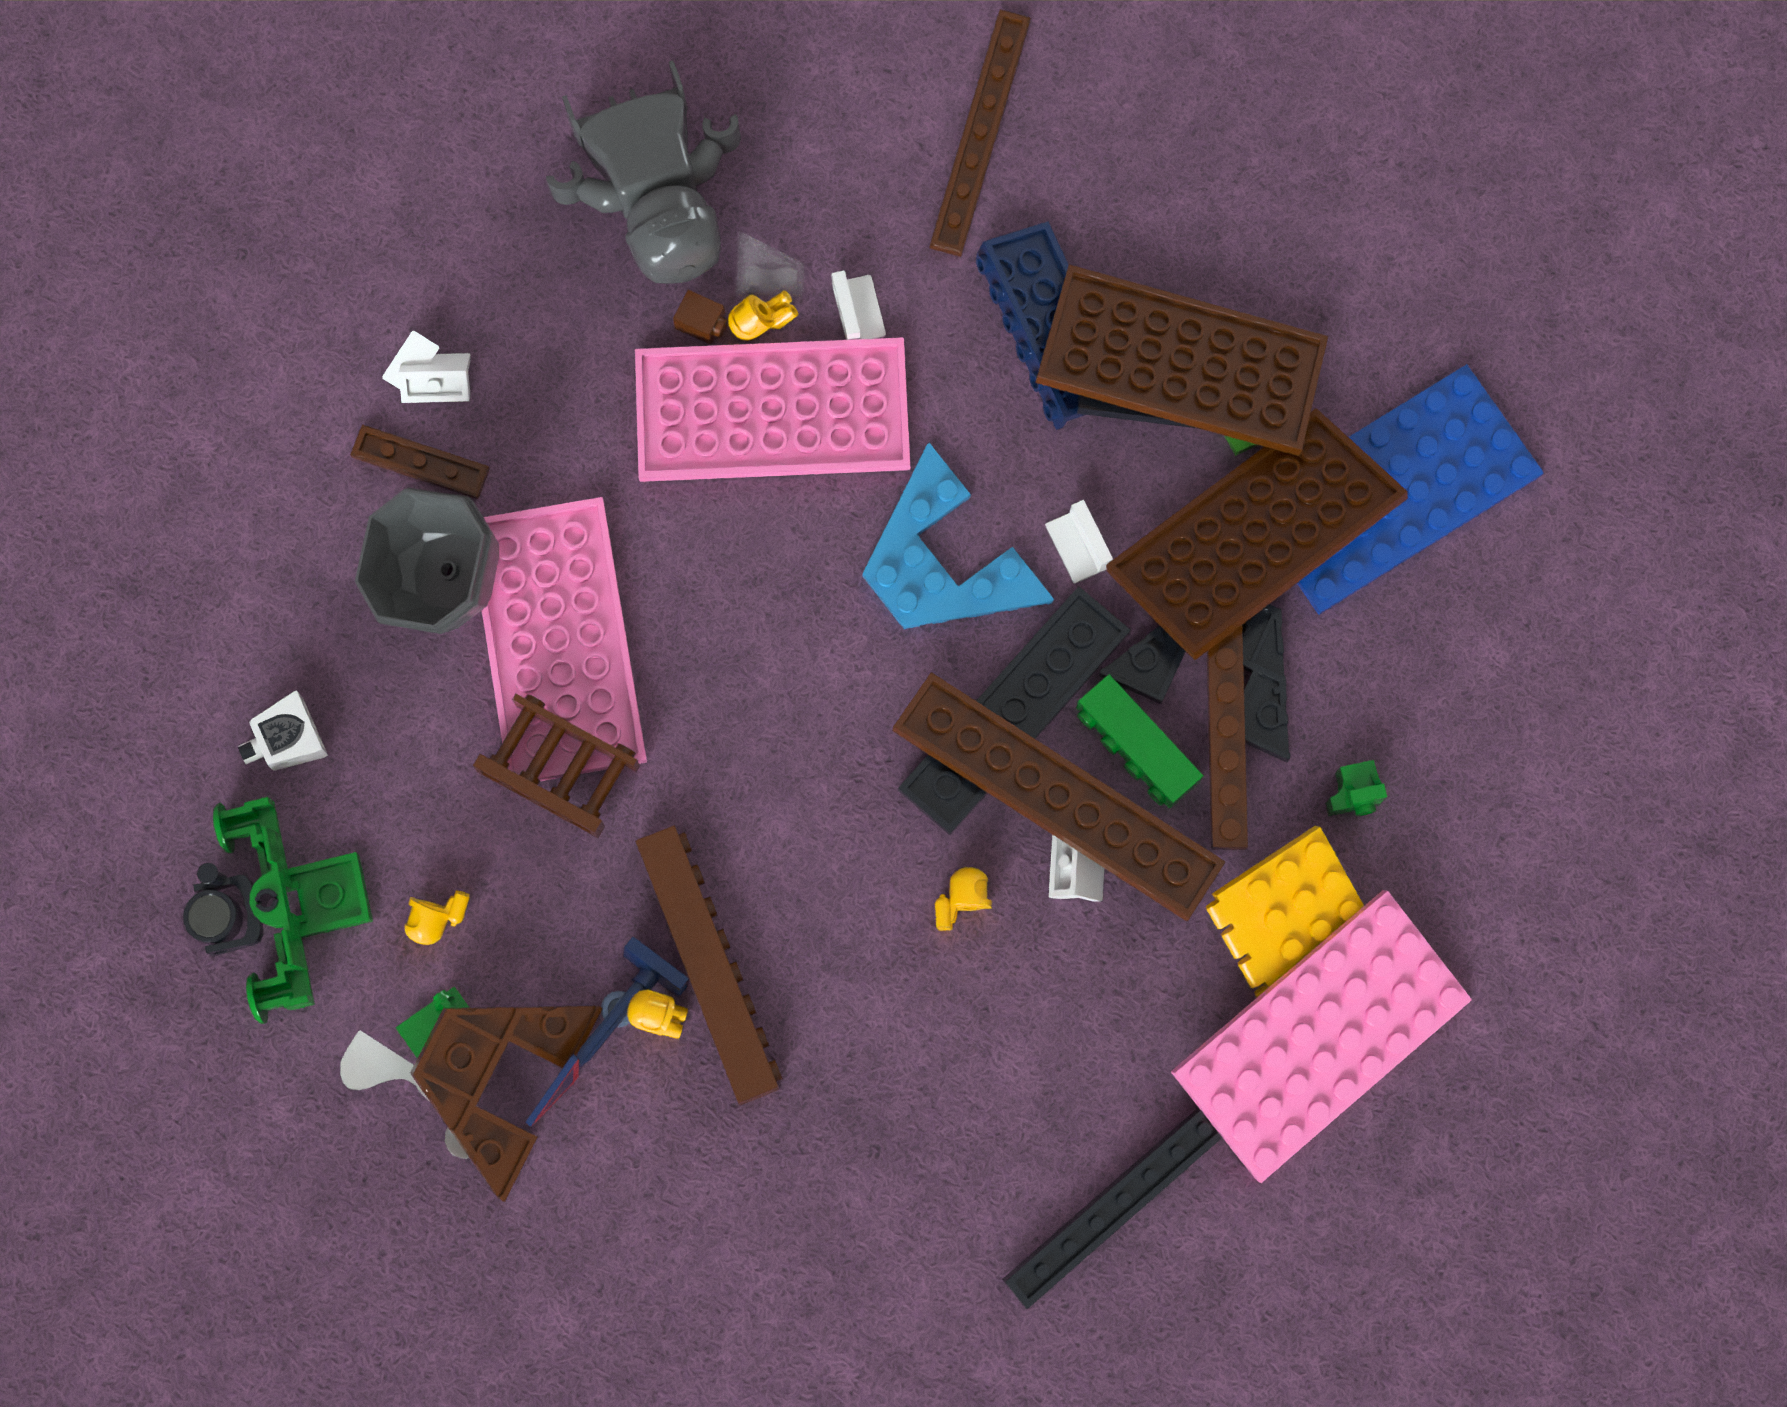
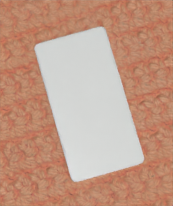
M412 331L384 373L383 379L400 389L398 375L400 365L429 364L438 351L439 346L417 332Z

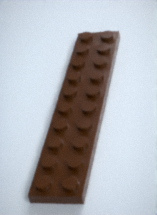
M932 672L893 726V732L1185 921L1190 919L1226 862Z

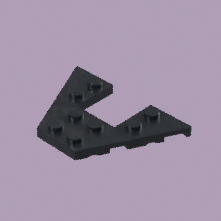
M1269 604L1242 624L1243 669L1252 673L1244 689L1245 744L1284 762H1288L1290 753L1287 728L1288 714L1286 711V678L1283 662L1284 645L1281 630L1282 612L1281 609ZM1159 625L1147 634L1144 639L1131 646L1108 666L1102 668L1098 676L1105 678L1110 674L1120 686L1162 704L1186 651Z

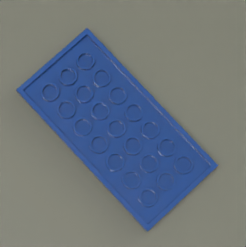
M1467 364L1349 436L1357 446L1408 491V499L1297 584L1315 611L1320 615L1544 474Z

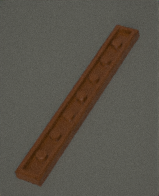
M999 10L930 242V249L962 257L1031 17Z

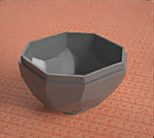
M407 488L369 516L355 583L378 623L444 634L459 628L487 607L492 595L499 560V543L472 498ZM453 566V572L448 576V570Z

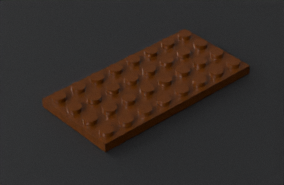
M1069 264L1035 383L1299 456L1304 443L1328 336Z
M1315 408L1310 413L1303 447L1299 456L1263 447L1106 565L1107 572L1196 660L1408 499V491L1324 414Z

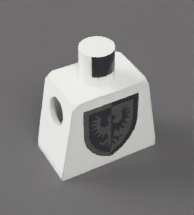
M298 691L292 692L251 719L249 723L256 738L238 746L241 757L246 765L264 757L267 765L273 771L328 756L306 703Z

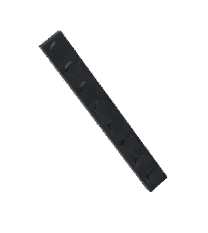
M1198 1107L1002 1280L1026 1309L1030 1308L1223 1137Z

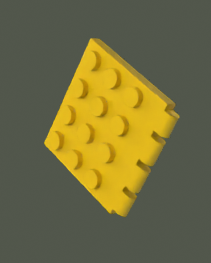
M1313 826L1213 892L1212 895L1215 900L1205 908L1217 929L1230 925V927L1222 931L1221 936L1234 959L1240 958L1245 954L1247 955L1237 964L1251 988L1263 984L1254 992L1257 998L1364 907L1321 827Z

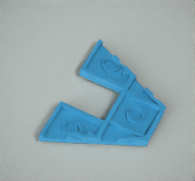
M930 443L927 444L863 572V578L903 629L966 617L989 615L1007 610H1018L1019 608L1042 604H1052L1054 598L1013 547L958 586L920 539L919 535L971 497L968 490Z

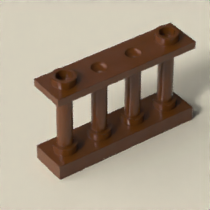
M515 693L512 700L516 707L522 711L496 755L491 754L490 758L479 754L473 767L479 774L599 838L605 828L603 821L599 819L601 815L599 810L624 767L626 766L635 772L638 771L640 765L638 760L634 758L636 753L619 743L615 748L545 710V703L530 694L523 698ZM536 717L552 727L526 772L522 770L520 775L508 769L510 765L508 760L531 721ZM565 733L582 742L557 787H552L549 792L538 786L540 782L538 777ZM596 750L613 760L588 803L582 804L581 808L568 802L571 798L568 794L592 753Z

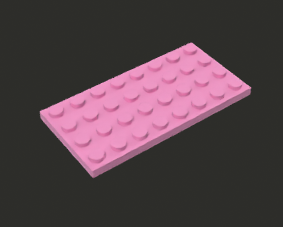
M904 338L635 349L638 475L640 482L910 470Z
M603 497L484 517L499 543V560L492 595L487 607L482 610L502 743L522 711L516 707L512 698L515 693L523 698L530 694L545 703V710L615 748L618 743L628 747L636 753L634 758L638 760L639 764L647 763ZM534 717L508 760L510 764L508 769L520 775L522 770L526 772L552 726ZM564 733L538 779L545 781L562 778L582 742ZM594 750L581 774L607 770L613 759Z
M1382 890L1175 1067L1171 1073L1253 1177L1262 1183L1472 999L1389 891Z

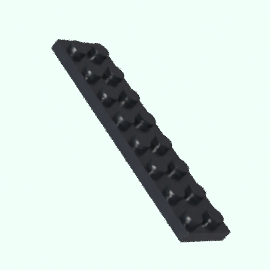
M1078 586L976 701L1036 739L1130 634L1131 630ZM929 754L898 787V791L948 835H951L988 794V792Z

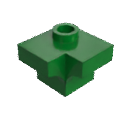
M1374 760L1340 767L1335 773L1338 783L1337 795L1330 797L1325 805L1328 817L1355 811L1356 816H1364L1376 812V806H1379L1387 798L1384 783L1379 779Z

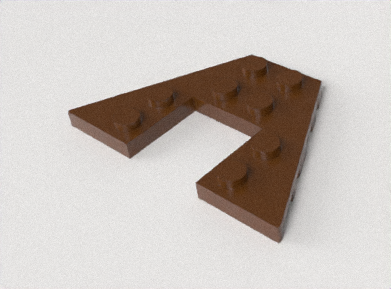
M602 1007L443 1008L410 1074L494 1194L501 1201H506L537 1139V1136L476 1106L508 1042L563 1069L573 1054L577 1056L580 1048L586 1042L603 1009Z

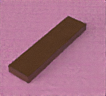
M363 424L350 454L352 458L475 499H479L490 470L487 465Z

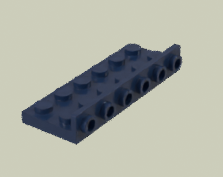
M1048 221L983 241L976 255L977 269L981 275L985 274L990 285V297L995 304H999L1003 313L1002 321L1004 328L1008 333H1012L1017 343V356L1021 362L1026 363L1029 369L1030 384L1035 392L1039 391L1044 402L1043 412L1048 421L1053 422L1056 430L1061 429L1067 421L1084 416V414H1077L1079 395L1035 382L1069 266Z

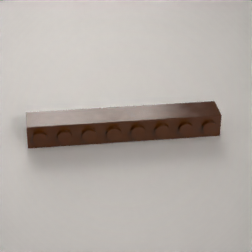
M674 825L636 840L637 847L739 1106L779 1090L776 1082L783 1078L775 1059L768 1062L763 1050L769 1047L768 1040L762 1026L756 1029L750 1016L756 1014V1010L750 995L742 996L737 983L744 981L737 962L729 963L725 950L731 947L724 929L716 931L712 918L718 916L711 897L703 898L699 886L705 884L698 864L691 866L686 854L692 852L685 832L678 834Z

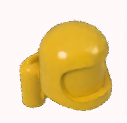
M785 290L767 302L762 301L755 295H749L730 311L728 324L736 337L749 341L756 339L770 328L773 330L781 329L798 316V311L790 304L792 298Z
M965 867L953 873L949 882V899L946 898L945 894H941L935 901L936 928L939 931L953 930V923H956L958 911L992 909V901L987 899L988 878L983 871L973 867Z
M456 890L454 896H450L444 906L410 897L408 904L412 907L407 923L404 926L405 933L411 940L422 945L436 943L441 939L448 920L453 927L463 921L470 894Z
M641 990L631 998L627 1016L629 1022L638 1029L656 1035H665L679 1039L683 1028L681 1022L685 1021L688 1008L676 1005L674 998L652 990Z

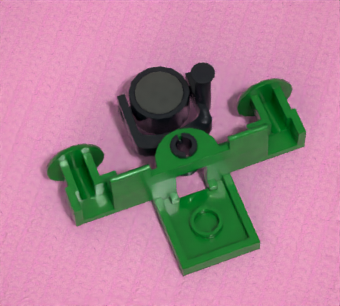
M265 797L245 802L243 807L226 810L222 803H218L213 808V827L221 848L227 853H234V840L250 836L252 847L257 849L262 876L253 884L245 875L227 877L219 872L214 864H202L197 871V877L202 883L193 884L194 892L197 894L187 902L183 912V923L187 932L194 939L208 944V946H205L206 953L213 957L260 943L264 931L263 923L274 928L284 929L280 933L273 934L279 962L275 963L278 977L260 981L258 975L254 972L249 974L246 980V995L250 1011L258 1023L266 1024L268 1021V1010L284 1007L292 1011L315 1005L302 938L373 921L360 856L357 852L288 869L275 802ZM233 886L240 890L244 898L248 918L246 934L243 938L237 940L233 939L239 934L243 924V913L239 904L232 897L219 892V890ZM297 890L302 915L296 916L290 912L287 892ZM271 898H275V900H273V903L269 907H267L268 901Z

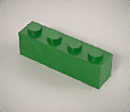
M1110 674L1078 701L1076 708L1080 711L1077 713L1079 720L1088 729L1091 730L1094 727L1103 736L1100 741L1112 755L1118 752L1126 761L1124 764L1126 771L1135 780L1143 779L1150 787L1147 790L1148 794L1158 805L1162 806L1165 803L1170 809L1203 778V774Z

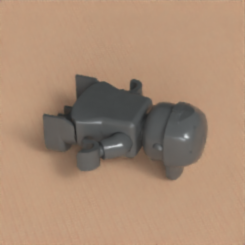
M674 61L669 62L673 89L637 98L634 89L629 90L631 100L616 105L614 96L609 97L610 108L578 120L574 117L567 95L562 96L568 121L577 143L585 150L597 171L608 181L592 177L584 179L582 169L575 161H572L569 166L573 177L569 182L561 183L555 180L554 175L546 176L551 196L560 204L570 205L582 201L601 213L621 211L627 219L628 233L625 239L630 247L632 257L642 273L648 279L658 284L689 282L704 274L718 262L721 252V237L716 212L713 207L707 205L704 197L697 191V186L707 182L714 176L722 155L734 151L741 141L738 116L736 114L729 118V128L720 132L713 131L711 120L704 118L702 126L705 139L700 141L691 154H688L686 118L688 105Z

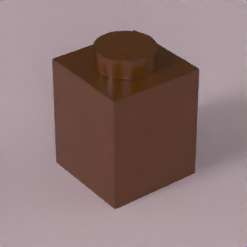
M687 290L673 317L676 330L710 345L715 337H722L728 324V319L725 318L724 305L690 290Z

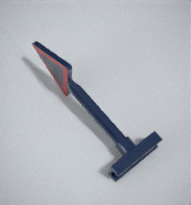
M632 937L624 946L623 957L640 969L632 979V986L580 1048L577 1056L573 1054L525 1123L532 1127L574 1084L579 1077V1069L593 1058L627 1016L628 1006L634 994L641 990H652L658 982L679 998L688 987L686 983L689 981V978L635 937Z

